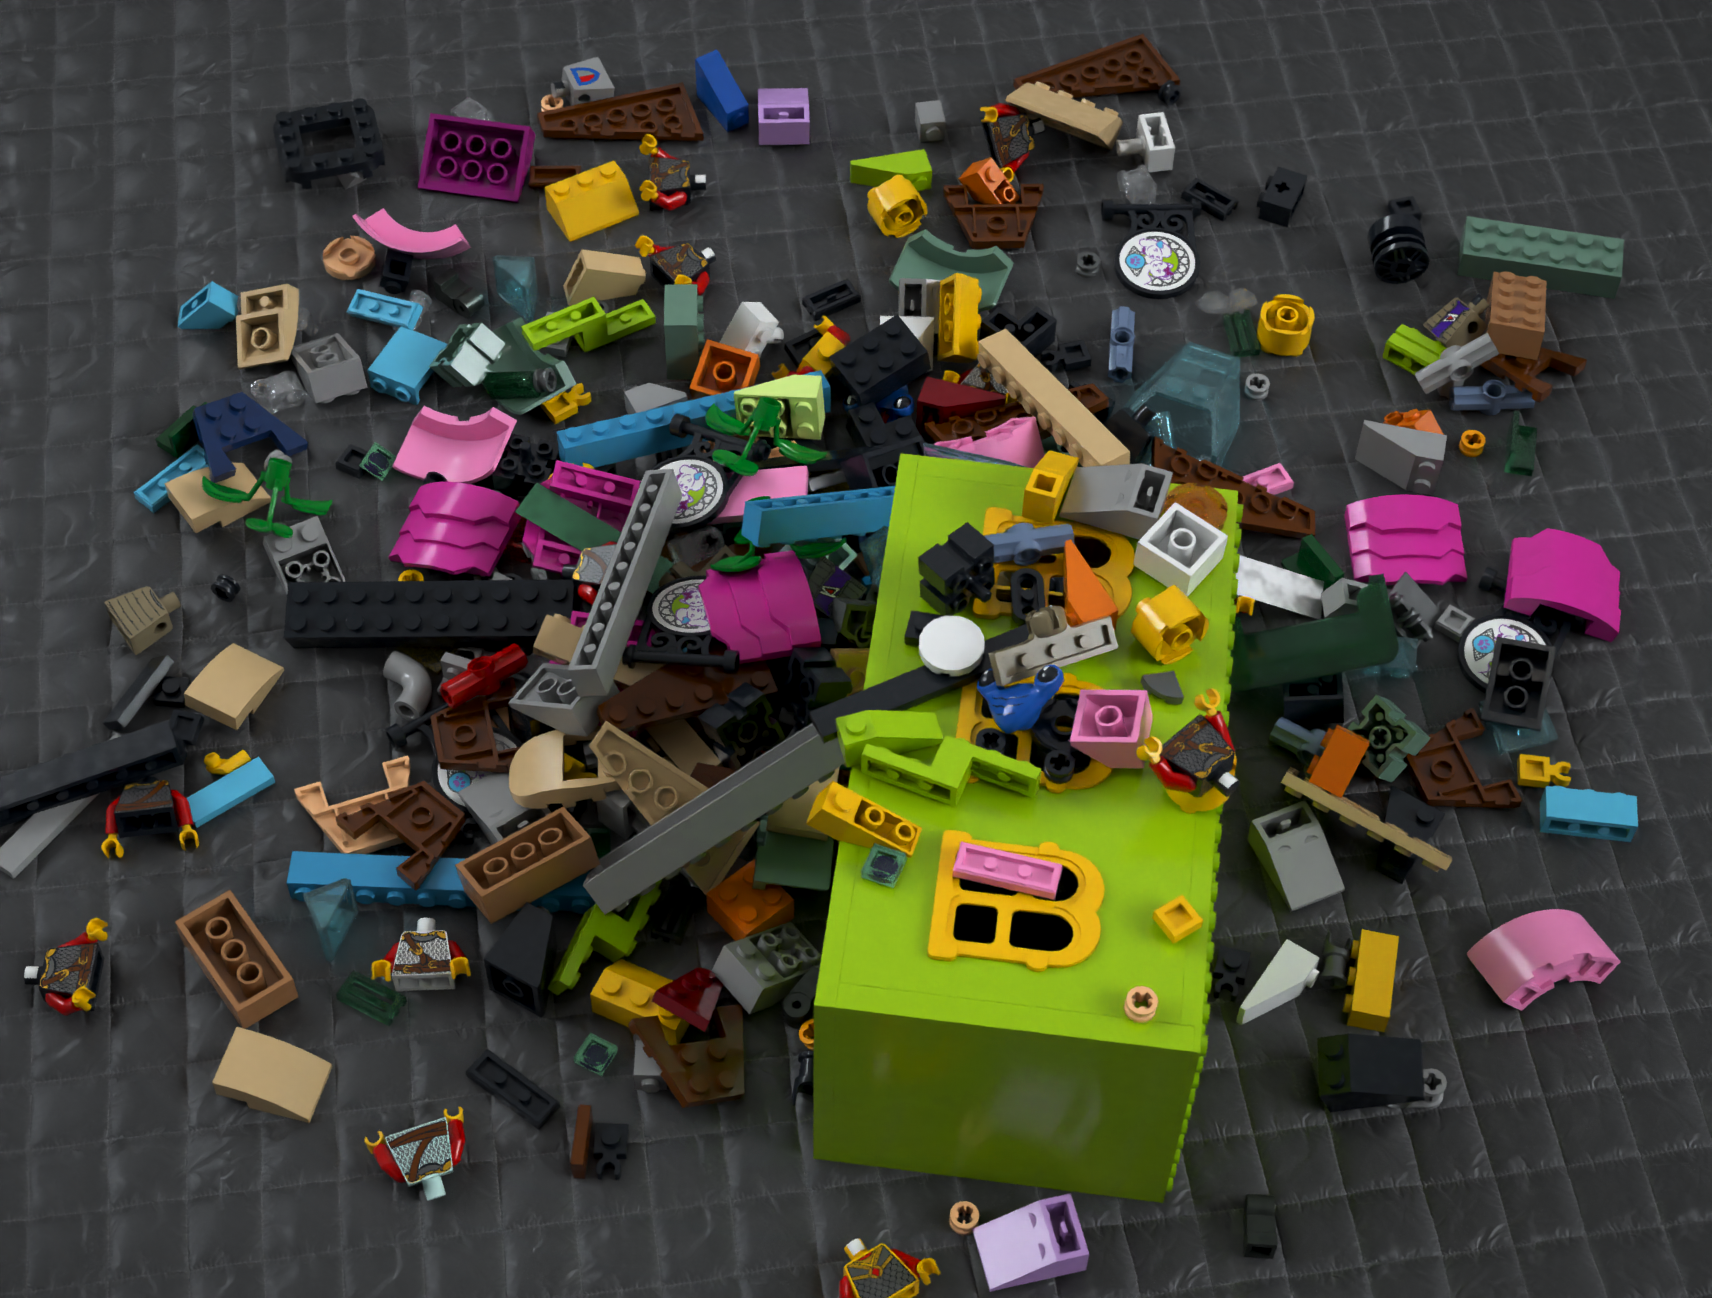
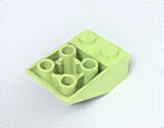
M791 375L734 391L736 418L745 424L753 414L760 397H769L782 405L777 418L781 419L779 438L821 439L825 421L822 376ZM754 421L749 426L750 433L747 436H751L755 428V426L753 425ZM770 427L769 431L759 430L756 437H774V427Z

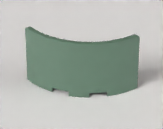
M924 229L907 239L889 278V283L899 291L900 278L943 280L955 273H961L979 279L982 298L980 303H978V312H982L996 306L1014 262L997 246L982 250L967 249L966 253L953 250V245L941 241Z
M522 317L514 319L492 331L506 344L501 349V357L494 364L488 363L487 365L498 375L497 380L490 383L484 378L481 382L484 388L501 406L517 415L528 412L576 385L564 360H558L549 353L543 355L539 350L533 351L522 334L521 326L525 325ZM542 368L545 370V368H552L555 371L557 385L554 392L548 393L545 391L544 393H538L535 390L533 374L536 369Z
M768 815L760 816L755 844L758 851L756 852L752 888L765 890L767 883L827 891L830 886L834 838L828 836L827 841L766 831Z

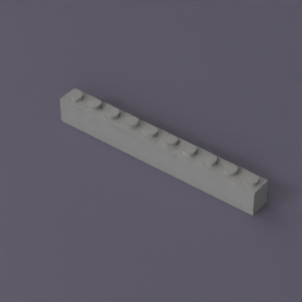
M673 469L645 471L568 667V673L579 697L608 695L682 498V492Z

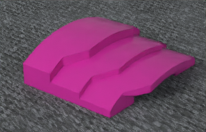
M556 460L552 477L540 485L622 532L638 492L640 481ZM527 519L522 542L534 556L532 567L558 573L562 576V569L565 564H577L582 551Z
M460 482L425 484L418 489L409 505L410 514L399 532L400 537L388 558L390 561L403 563L405 567L429 568L453 575L469 573L490 577L522 517L515 512L520 503L502 493L477 485Z
M1402 494L1368 498L1346 506L1344 517L1354 581L1380 582L1386 586L1395 585L1404 572H1407L1416 583L1443 586L1446 582L1467 581L1461 537L1462 525L1458 504L1437 497Z
M1547 528L1531 538H1514L1511 545L1504 608L1529 616L1533 614L1539 604L1585 618V634L1612 642L1619 634L1620 571L1610 563L1601 545L1572 533Z
M793 550L764 554V559L758 565L744 571L724 572L711 569L706 570L707 578L698 586V590L705 608L711 635L725 643L728 650H738L740 664L790 657L793 648L821 647V635L811 591L802 565Z

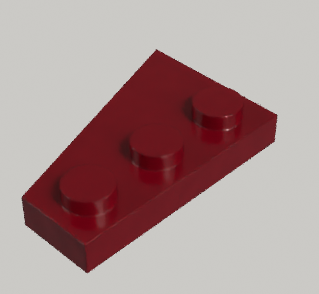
M697 967L657 989L652 1002L705 1032L723 984L715 977V973L711 970Z

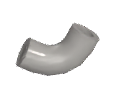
M394 651L385 663L383 676L403 687L401 695L394 703V709L402 718L407 721H413L423 715L433 694L431 678L422 664L407 655Z

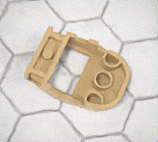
M597 726L595 731L588 736L569 735L559 730H553L525 742L516 752L510 765L509 788L513 800L517 804L531 809L547 808L550 804L562 803L564 808L576 807L577 801L592 798L593 802L606 799V792L621 790L622 788L599 759L598 778L564 781V746L577 744V741L593 740L602 726Z

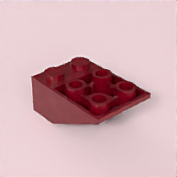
M927 376L917 400L916 427L923 438L934 440L925 431L924 423L934 421L936 425L949 422V417L959 415L960 419L974 416L978 410L1006 404V395Z

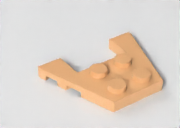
M408 755L382 763L389 785L388 789L328 806L321 781L294 789L296 798L341 853L368 854L404 843L403 840L381 822H378L354 840L337 825L335 817L345 812L348 816L360 811V806L370 802L375 805L389 799L388 795L409 787L411 765Z

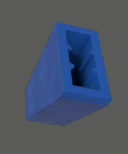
M715 50L696 58L697 97L727 132L749 123V104L719 51Z

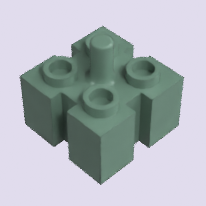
M482 322L473 323L472 325L461 324L448 340L449 343L445 349L438 353L429 366L452 387H462V385L465 387L477 386L484 378L493 383L497 380L498 375L487 365L488 363L494 364L501 357V349L506 343Z
M1375 695L1361 712L1366 718L1360 724L1352 722L1347 729L1369 740V746L1363 756L1364 760L1362 763L1377 778L1392 783L1407 766L1403 761L1407 754L1416 756L1431 738L1414 722L1404 719L1406 714L1391 700Z

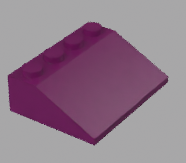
M430 113L418 189L519 203L532 160L536 134L530 126Z

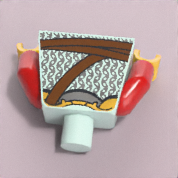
M458 1107L459 1114L456 1116H449L447 1109H444V1118L384 1137L381 1131H377L380 1137L379 1140L371 1143L366 1137L364 1139L369 1152L374 1155L379 1167L397 1183H407L408 1187L422 1183L427 1201L446 1195L441 1176L453 1172V1166H456L461 1160L466 1142L463 1126V1109Z

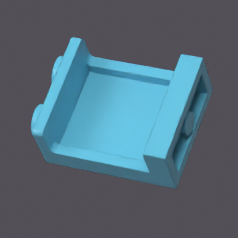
M401 326L368 368L370 386L379 393H386L398 398L402 402L417 405L420 402L419 390L434 372L429 367L430 364L448 344Z

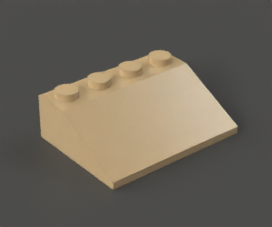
M1036 81L1035 85L1027 82L1006 97L1005 101L1009 105L1015 106L1020 112L1026 113L1029 119L1033 120L1040 117L1044 125L1110 150L1113 149L1123 125V121L1118 117V112L1106 107L1104 111L1095 108V103L1086 99L1078 102L1072 99L1073 95L1059 90L1058 94L1049 91L1050 86Z

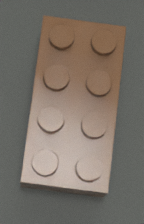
M1507 271L1501 273L1493 272L1487 296V302L1490 306L1486 309L1485 323L1487 324V329L1484 331V334L1488 332L1499 354L1533 360L1538 359L1545 333L1547 281L1535 276H1517Z
M562 807L457 863L455 867L465 893L492 924L522 908L526 902L532 903L534 900L558 889L576 877L587 873L589 870L600 865L591 836Z
M231 890L175 921L182 942L242 1028H248L299 997L292 976Z

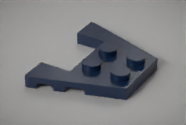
M243 392L196 407L193 410L192 416L197 434L205 452L204 459L210 470L209 477L214 483L235 476L236 468L225 454L231 450L268 437L273 440L284 455L291 456L307 449L308 442Z

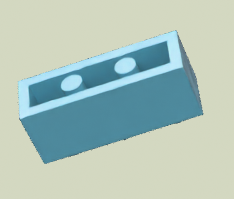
M1546 786L1540 800V832L1631 842L1638 828L1637 796L1626 795L1620 792L1606 793L1597 792L1592 789L1579 790L1563 786Z

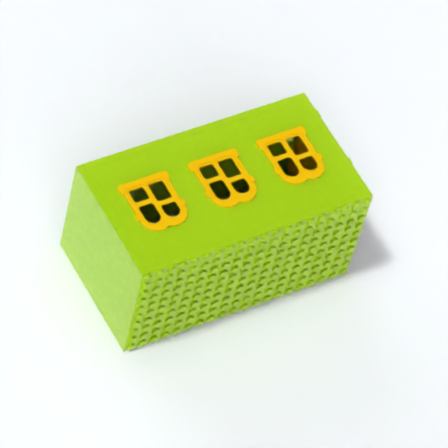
M900 453L863 690L924 666L919 655V646L907 645L904 640L911 610L940 615L920 597L919 581L924 577L919 574V556L937 543L942 546L948 541V535L966 522L983 536L1004 533L1019 523H1030L1034 528L1069 523L1073 529L1075 546L1119 610L1116 629L1114 630L1118 648L1059 667L1063 671L1064 681L1056 694L1079 696L1080 690H1145L1141 684L1143 675L1174 671L1184 696L1183 702L1178 705L1165 703L1164 699L1157 697L1153 693H1148L1153 714L1149 737H1157L1163 745L1199 714L1205 717L1207 715L1206 711L1197 709L1194 700L1197 695L1202 694L1206 703L1209 704V697L1206 694L1208 689H1215L1220 694V703L1216 707V711H1221L1228 728L1229 711H1227V704H1229L1231 695L1229 677H1231L1233 657H1230L1231 650H1233L1235 631H1232V624L1235 623L1236 617L1234 598L1237 596L1238 579H1236V573H1238L1240 554H1237V550L1240 547L1241 541L1239 523H1241L1243 504H1237L1238 491L1170 483L1161 517L1176 502L1228 535L1223 559L1188 596L1208 619V630L1201 642L1197 638L1190 645L1193 651L1186 657L1167 665L1163 664L1160 660L1158 662L1133 636L1131 629L1137 615L1135 608L1138 603L1147 597L1154 598L1168 587L1133 565L1139 539L1059 517L1070 484L1053 525L1022 517L1024 490L1034 468ZM1063 553L1041 556L1036 563L1027 566L1017 565L1014 560L993 563L995 585L990 590L992 593L991 598L983 603L978 598L975 599L971 596L968 606L962 612L955 613L952 616H961L971 620L981 629L985 640L1020 627L1012 619L1011 602L999 601H1011L1010 586L997 584L1000 572H1015L1022 568L1034 569L1043 577L1045 607L1049 605L1061 606L1065 611L1064 589L1063 593L1049 591L1050 580L1053 577L1063 578ZM1036 675L1004 685V687L1008 688L1019 683L1034 684ZM977 681L905 710L935 712L943 737L948 735L953 738H962L973 745L976 744L977 734L985 728H995L1005 733L996 724L994 719L982 716L983 696L977 690ZM1056 726V728L1061 732H1070L1073 729L1069 727ZM1031 728L1026 731L1011 733L1018 737L1016 756L1018 761H1030L1033 740L1030 733ZM941 744L898 755L906 758H915L925 765L931 766ZM1090 757L1089 766L1084 771L1073 774L1071 780L1063 784L1050 782L1045 777L1044 772L1041 771L1040 785L1035 798L971 775L956 807L861 773V764L852 766L848 789L922 827L911 858L884 852L907 860L894 888L862 878L876 849L843 841L839 842L814 1002L813 1159L1163 1203L1166 1191L1172 1192L1173 1179L1176 1176L1180 1151L1183 1149L1184 1135L1187 1133L1188 1120H1190L1195 1092L1198 1089L1199 1075L1202 1073L1203 1060L1207 1052L1208 1035H1205L1206 1025H1208L1210 1004L1207 1003L1212 983V972H1209L1214 953V942H1211L1216 922V912L1213 909L1218 892V882H1215L1220 862V852H1217L1221 840L1222 823H1219L1220 815H1222L1223 804L1208 811H1197L1195 813L1182 811L1180 806L1169 797L1165 787L1150 768V760H1145L1144 769L1109 768ZM962 841L1063 864V867L1069 869L1078 880L1077 891L1071 898L1064 901H1049L1036 899L1033 895L1018 892L1014 896L963 890L959 885L960 878L953 877V868L960 843ZM1183 895L1203 919V924L1200 929L1173 944L1154 921L1153 913L1156 909ZM959 905L991 907L997 910V927L993 943L984 944L960 941L954 938L953 930L956 908ZM1016 911L1062 917L1073 929L1072 942L1060 951H1042L1013 947L1009 943L1012 914ZM1137 986L1150 988L1158 998L1154 1017L1145 1023L1132 1021L1124 1011L1128 992ZM1135 1001L1134 1006L1136 1008L1141 1006L1147 1008L1148 1003L1146 1001L1141 1003Z

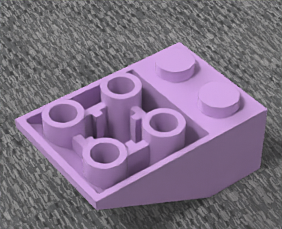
M808 88L758 89L759 145L810 144Z
M1071 1193L1038 1200L973 1228L975 1242L990 1292L1085 1271L1087 1268L1089 1251Z

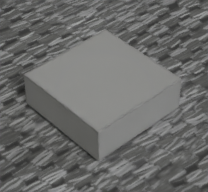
M1449 605L1436 621L1434 629L1459 643L1462 634L1474 622L1475 618Z

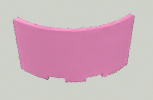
M384 208L365 220L357 214L352 216L357 224L372 238L391 250L413 255V258L443 259L471 248L456 224L437 232H419L397 223Z
M423 406L414 418L392 466L401 473L423 481L428 472L440 473L447 479V482L471 484L481 481L495 471L517 420L492 407L484 414L470 417L469 421H459L457 416L443 414Z
M1036 417L1011 418L1007 422L985 431L987 437L973 441L972 437L969 436L956 440L940 441L927 449L929 457L1035 468L1045 456Z
M1561 909L1536 911L1517 917L1491 931L1467 952V957L1500 999L1521 1011L1540 995L1555 988L1554 982L1567 979L1569 982L1592 981L1600 984L1621 962L1580 914Z

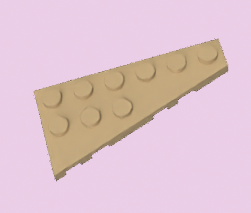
M607 721L604 722L589 745L593 753L650 825L655 824L709 789ZM759 821L745 832L738 830L733 833L730 841L722 847L716 848L714 845L706 851L707 854L698 862L691 864L689 861L683 865L684 869L705 895L722 882L759 826Z
M1290 767L1281 781V783L1286 785L1284 789L1286 792L1300 799L1302 795L1313 799L1311 805L1326 813L1331 809L1341 814L1339 820L1354 828L1357 823L1368 829L1366 834L1380 842H1383L1385 838L1396 844L1395 850L1408 857H1411L1412 853L1423 858V865L1436 872L1440 868L1447 871L1452 862L1451 856L1416 837L1411 838L1407 836L1408 833L1394 824L1381 822L1378 815L1344 796L1340 798L1332 793L1331 795L1325 792L1326 790L1309 782L1308 777H1305L1304 780L1298 778L1297 776L1300 771Z

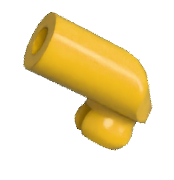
M243 749L229 759H222L215 752L209 753L204 757L206 770L211 774L227 775L251 761L249 755Z

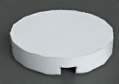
M943 616L934 619L924 627L919 636V655L923 664L932 672L940 675L942 672L949 674V676L958 677L970 673L979 666L983 659L985 638L981 629L971 620L961 616Z

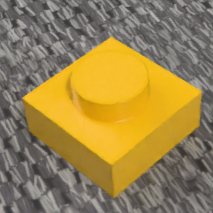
M1183 895L1156 909L1153 913L1154 921L1173 944L1200 929L1203 924V919Z

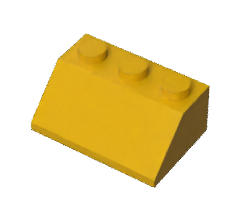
M614 160L545 187L547 210L569 242L639 215V210L627 178Z
M955 273L940 281L938 361L970 363L977 360V355L979 354L977 330L981 326L978 303H980L982 298L979 279Z
M623 959L604 969L590 993L592 1012L627 1027L632 1019L658 1015L669 1045L679 1044L690 1025L687 1021L652 1002L655 991L673 980Z

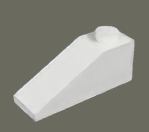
M1286 939L1240 1006L1236 1022L1243 1025L1300 996L1306 986L1311 988L1320 974V971L1316 970L1319 957Z

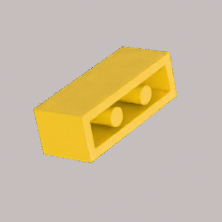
M1362 929L1359 940L1352 941L1350 958L1355 959L1354 967H1349L1347 975V985L1352 987L1351 994L1345 995L1343 1012L1348 1013L1347 1025L1385 1032L1390 1018L1399 936Z

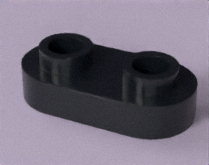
M1031 568L1019 569L1011 577L1012 619L1018 626L1026 624L1025 614L1033 610L1039 612L1040 608L1045 607L1043 577L1038 571Z

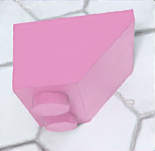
M1080 690L1070 739L1071 746L1109 768L1144 769L1145 761L1137 757L1136 750L1142 745L1147 747L1144 739L1149 737L1153 714L1147 690Z

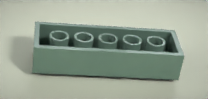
M1467 216L1461 235L1457 275L1492 280L1493 272L1501 273L1507 271L1517 276H1535L1547 281L1546 289L1615 299L1622 279L1624 239Z

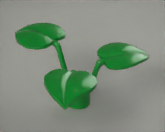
M760 397L757 408H754L753 414L745 424L722 412L715 403L710 406L705 416L706 424L709 427L727 435H749V426L754 421L753 425L755 428L741 456L721 449L715 450L712 454V459L715 462L740 475L754 476L757 474L758 465L746 460V457L759 430L769 431L770 427H774V445L779 447V453L789 459L802 464H813L824 458L827 452L816 451L785 439H779L781 419L777 418L782 405L769 397Z
M279 458L269 459L266 472L261 471L260 478L249 493L216 484L205 476L202 478V488L206 494L215 499L233 503L250 501L263 481H265V487L273 490L267 521L247 518L245 524L247 527L260 533L273 534L282 538H292L293 530L290 527L272 522L278 491H282L283 487L284 496H282L281 501L291 505L295 510L314 515H326L332 505V499L315 501L290 497L289 484L291 477H289L292 463Z
M770 496L756 497L748 501L770 499ZM741 529L734 538L735 544L750 543L749 552L744 556H732L722 559L713 565L710 564V567L713 571L739 572L755 567L762 559L761 556H754L755 546L752 544V541L741 535ZM845 537L839 542L812 543L804 546H797L794 543L790 547L798 558L812 559L831 554L839 549L847 540Z

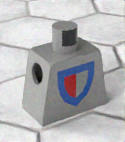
M599 57L565 66L562 69V80L551 83V92L554 98L566 96L572 106L614 97V86Z

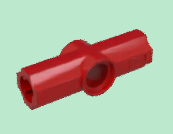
M513 643L490 657L481 656L473 659L468 663L466 671L441 684L439 690L442 698L449 707L454 709L477 695H489L496 692L501 687V681L527 667L528 660L526 654L519 645Z

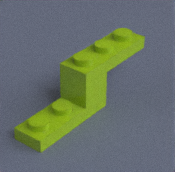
M591 297L521 326V330L533 351L574 336L582 350L588 352L655 324L656 316L644 299L606 314L595 297Z
M945 735L931 766L925 765L918 759L906 758L892 753L887 748L875 747L870 744H866L861 757V773L954 807L957 806L971 775L1035 798L1039 789L1042 770L1027 761H1018L1004 756L996 750H987L973 745L965 739L953 738Z
M662 879L656 882L655 888L646 895L641 896L637 894L632 897L623 918L612 911L604 914L597 904L584 913L547 989L556 995H559L567 988L572 989L580 978L581 973L578 972L581 963L587 961L593 950L613 962H616L624 955L628 957L637 944V941L634 939L637 931H641L649 919V915L646 914L649 906H653L661 894V890L658 888Z

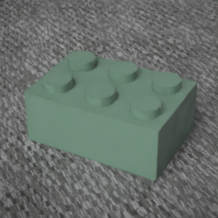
M697 284L664 286V335L667 380L693 379L702 354L700 350H703L705 346V332H703L704 314H699V312H703V295H698Z

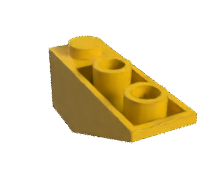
M1051 450L1045 454L1033 469L1024 490L1022 517L1053 525L1079 462L1078 457Z
M834 781L828 784L816 796L806 822L807 825L835 840L908 858L912 857L922 827Z

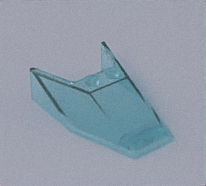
M1189 341L1135 391L1123 408L1129 407L1135 412L1150 397L1160 396L1208 412L1212 417L1211 462L1221 466L1239 427L1240 358Z

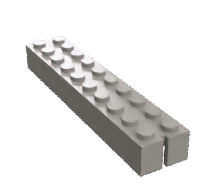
M811 723L599 859L600 865L589 871L590 874L587 875L583 887L604 914L609 913L613 909L616 912L622 910L631 902V898L635 895H646L655 888L656 882L662 878L666 880L673 878L681 871V866L689 861L691 864L698 862L707 854L706 851L714 845L716 848L722 847L730 841L733 833L738 830L742 832L749 830L757 823V818L765 813L768 816L774 814L783 806L782 802L790 797L794 800L801 797L809 790V785L817 780L819 783H823L833 776L836 768L843 764L846 767L838 738L823 743L813 723Z

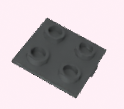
M1407 572L1403 573L1377 608L1379 613L1413 651L1422 640L1427 642L1434 636L1431 632L1432 626L1442 614Z

